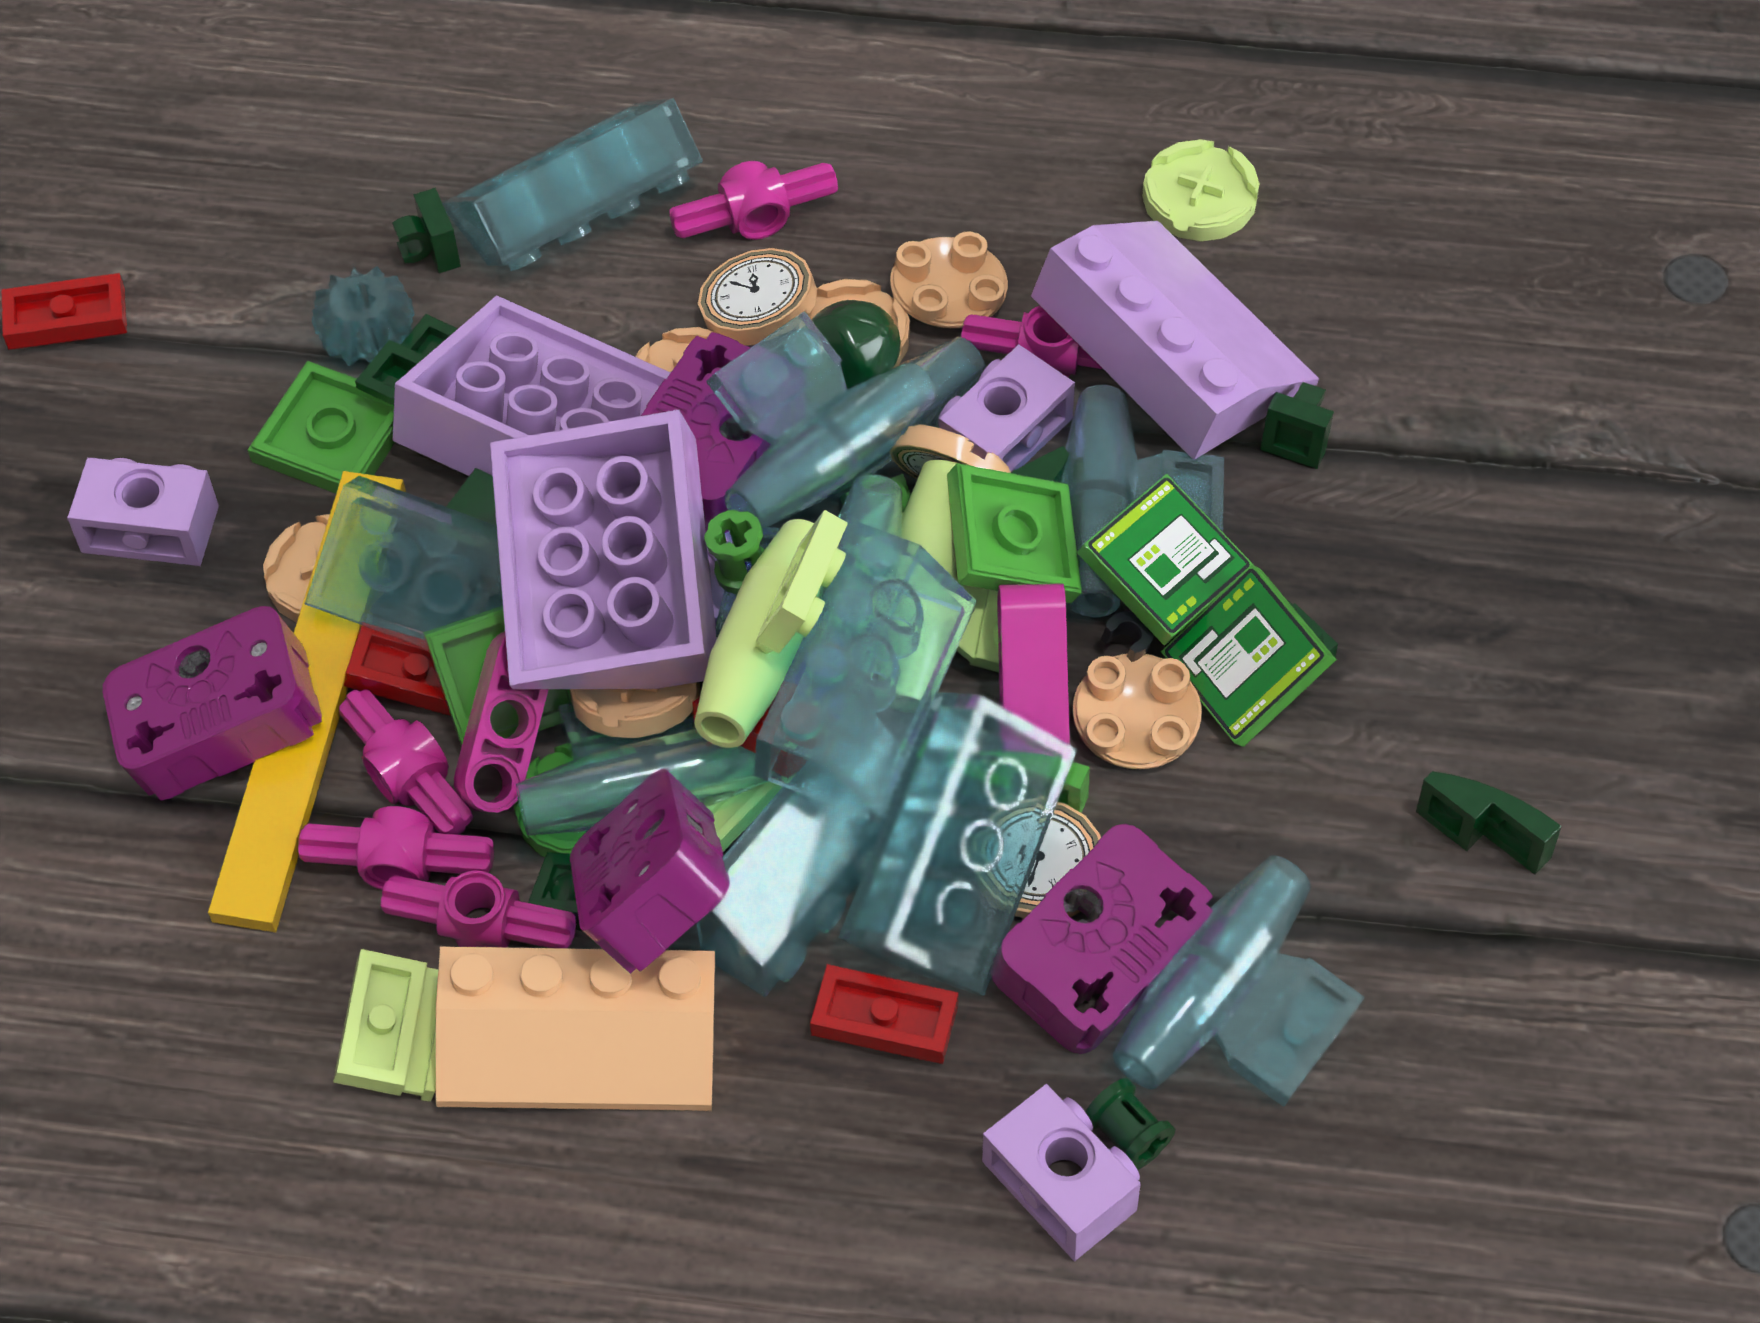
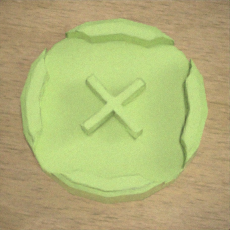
M1198 139L1178 142L1156 155L1151 161V168L1145 174L1142 197L1147 214L1153 221H1159L1171 234L1183 239L1208 241L1225 238L1241 230L1255 213L1259 181L1254 166L1241 152L1229 146L1227 152L1221 148H1215L1214 141Z

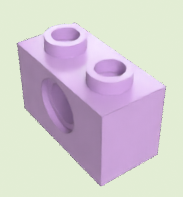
M1018 344L1002 360L995 359L982 372L979 381L962 397L955 396L945 405L939 415L938 425L941 429L968 438V441L974 444L971 453L984 460L987 452H993L1001 458L1009 467L1010 472L1024 466L1073 419L1075 382Z
M87 457L67 519L81 553L201 566L219 505L207 470H198L183 464L161 466L137 463L127 458L106 460Z
M1045 1084L983 1133L982 1162L1075 1262L1137 1211L1140 1182L1138 1180L1140 1175L1134 1163L1121 1149L1115 1146L1108 1149L1092 1132V1123L1077 1102L1069 1097L1062 1100ZM1059 1160H1070L1077 1163L1083 1170L1073 1176H1061L1054 1173L1049 1166Z

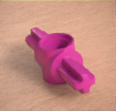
M759 161L742 162L724 174L720 183H718L719 194L672 207L669 211L673 231L677 237L687 238L728 225L733 234L740 232L747 239L757 240L769 237L785 225L788 217H790L791 206L836 193L838 191L836 174L832 165L828 163H820L780 175L775 167L767 168L765 164Z
M1040 305L1033 308L1029 313L1024 312L1022 322L973 314L968 315L963 322L961 344L965 348L1009 354L1019 344L1066 377L1070 374L1075 375L1078 365L1103 369Z
M353 690L348 693L346 700L339 706V713L365 744L363 756L361 757L362 762L382 795L393 805L399 801L405 806L416 805L433 823L439 833L462 834L465 831V827L473 820V814L445 780L449 764L441 747L429 730L417 720L413 723L405 719L394 720L369 690Z
M388 806L376 810L372 818L366 817L363 820L361 827L307 824L301 830L298 841L299 858L304 862L357 866L358 873L367 884L383 890L385 882L392 876H401L427 882L431 872L462 874L468 871H484L489 873L494 862L493 840L489 837L435 833L434 825L428 817L416 810L400 806Z
M468 871L457 877H451L445 886L401 876H392L385 882L382 890L381 909L386 914L437 924L438 935L454 938L459 947L507 948L510 941L513 940L546 948H568L575 935L576 916L572 912L521 902L517 890L504 888L494 875L484 871ZM477 908L491 909L488 914L479 918L465 917L470 911Z

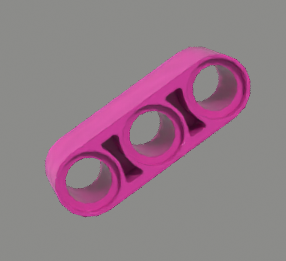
M1064 584L998 585L997 617L1001 752L1038 754L1069 760L1067 626Z
M505 631L499 633L491 641L487 649L454 774L453 787L455 792L473 811L498 813L509 809L518 801L523 791L549 690L512 689L510 687ZM502 701L511 704L519 717L516 731L508 738L498 736L490 723L493 708ZM487 764L495 767L502 778V789L499 795L488 802L482 800L474 789V777L477 771Z

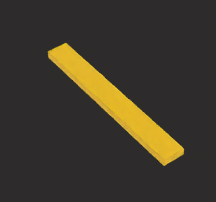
M343 471L294 630L295 636L302 643L306 651L309 663L308 669L321 709L322 722L312 726L314 735L310 738L255 760L209 907L208 914L213 923L277 932L299 857V835L304 826L309 823L340 718L339 706L345 701L348 687L344 686L345 673L363 621L368 622L405 497L406 489L402 479Z

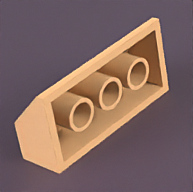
M440 946L436 996V1106L712 1111L715 951L666 950L642 971L635 969L630 974L603 949Z

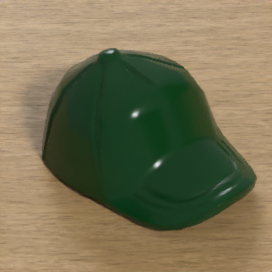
M842 300L825 307L803 326L785 345L782 359L796 365L801 371L803 400L810 405H828L870 391L889 375L900 354L899 330L894 324L892 317L880 306L866 301Z

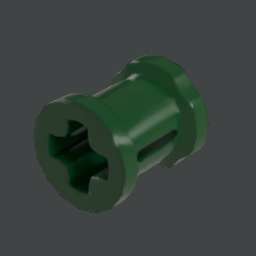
M1122 1078L1104 1089L1088 1106L1085 1113L1092 1123L1093 1130L1100 1128L1116 1147L1121 1149L1131 1159L1137 1170L1154 1160L1170 1143L1176 1129L1169 1121H1158L1135 1096L1136 1086L1128 1078Z

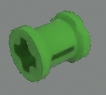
M728 510L718 514L710 520L708 530L704 535L709 553L717 559L715 561L714 573L719 586L725 591L736 595L748 573L744 561L750 562L752 567L765 550L760 546V541L763 537L761 524L757 517L747 511ZM726 530H729L733 544L726 541Z

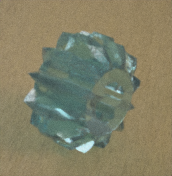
M353 266L349 277L344 279L330 274L329 289L315 291L316 299L314 304L316 308L312 310L313 316L311 318L315 334L319 335L322 346L328 352L329 357L341 355L349 367L360 358H365L370 363L388 340L402 343L412 331L411 323H413V316L415 315L412 299L408 298L407 292H405L398 276L385 278L384 273L381 272L378 266L374 267L367 274H361Z

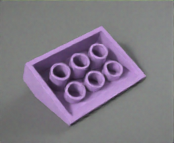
M1159 221L1093 225L1053 246L1049 250L1031 294V297L1193 460L1266 417L1268 407L1276 392L1294 398L1302 382L1316 386L1319 378Z
M496 295L395 383L393 441L470 476L475 468L493 476L490 442L641 416L646 409L647 403L671 372Z
M680 410L490 442L510 687L512 689H659L704 681L709 655L717 637L708 550L704 540L706 531L696 438Z

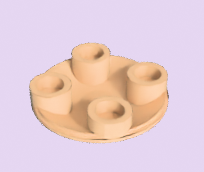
M970 231L959 233L955 237H937L920 242L908 241L903 243L896 252V261L891 270L890 285L897 302L913 318L936 327L962 328L963 322L968 315L991 317L1001 308L1007 295L1008 280L1000 261L987 250L988 244L986 239L980 234Z
M1127 654L1113 657L1100 656L1093 660L1088 666L1087 674L1078 685L1073 701L1074 723L1085 745L1101 759L1128 769L1155 768L1178 758L1193 743L1201 723V702L1195 686L1190 682L1188 668L1177 659H1162L1149 654L1143 655L1134 662L1129 660Z

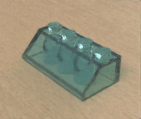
M674 98L639 102L442 202L448 216L487 265L504 266L507 264L510 271H513L539 259L542 256L539 247L558 238L560 245H563L586 235L592 230L589 221L607 212L609 218L613 219L634 210L641 205L638 196L656 187L659 193H663L682 185L690 179L687 170L702 163L703 160Z
M358 476L343 485L304 604L428 649L423 632L503 606L497 525Z
M858 522L844 551L846 553L845 559L822 598L825 601L823 610L810 633L803 638L756 738L754 776L880 823L975 610L976 600L920 544Z
M934 692L838 938L888 963L984 996L992 977V962L1003 939L1009 932L1078 749L982 695Z
M855 701L723 856L725 869L730 879L729 889L720 903L697 923L700 950L715 951L716 966L763 997L768 995L779 980L787 982L796 974L805 959L806 947L819 931L827 933L837 924L845 910L846 898L859 882L867 885L873 880L883 865L887 848L898 835L902 838L907 837L917 826L924 811V804L921 803V774L869 710Z

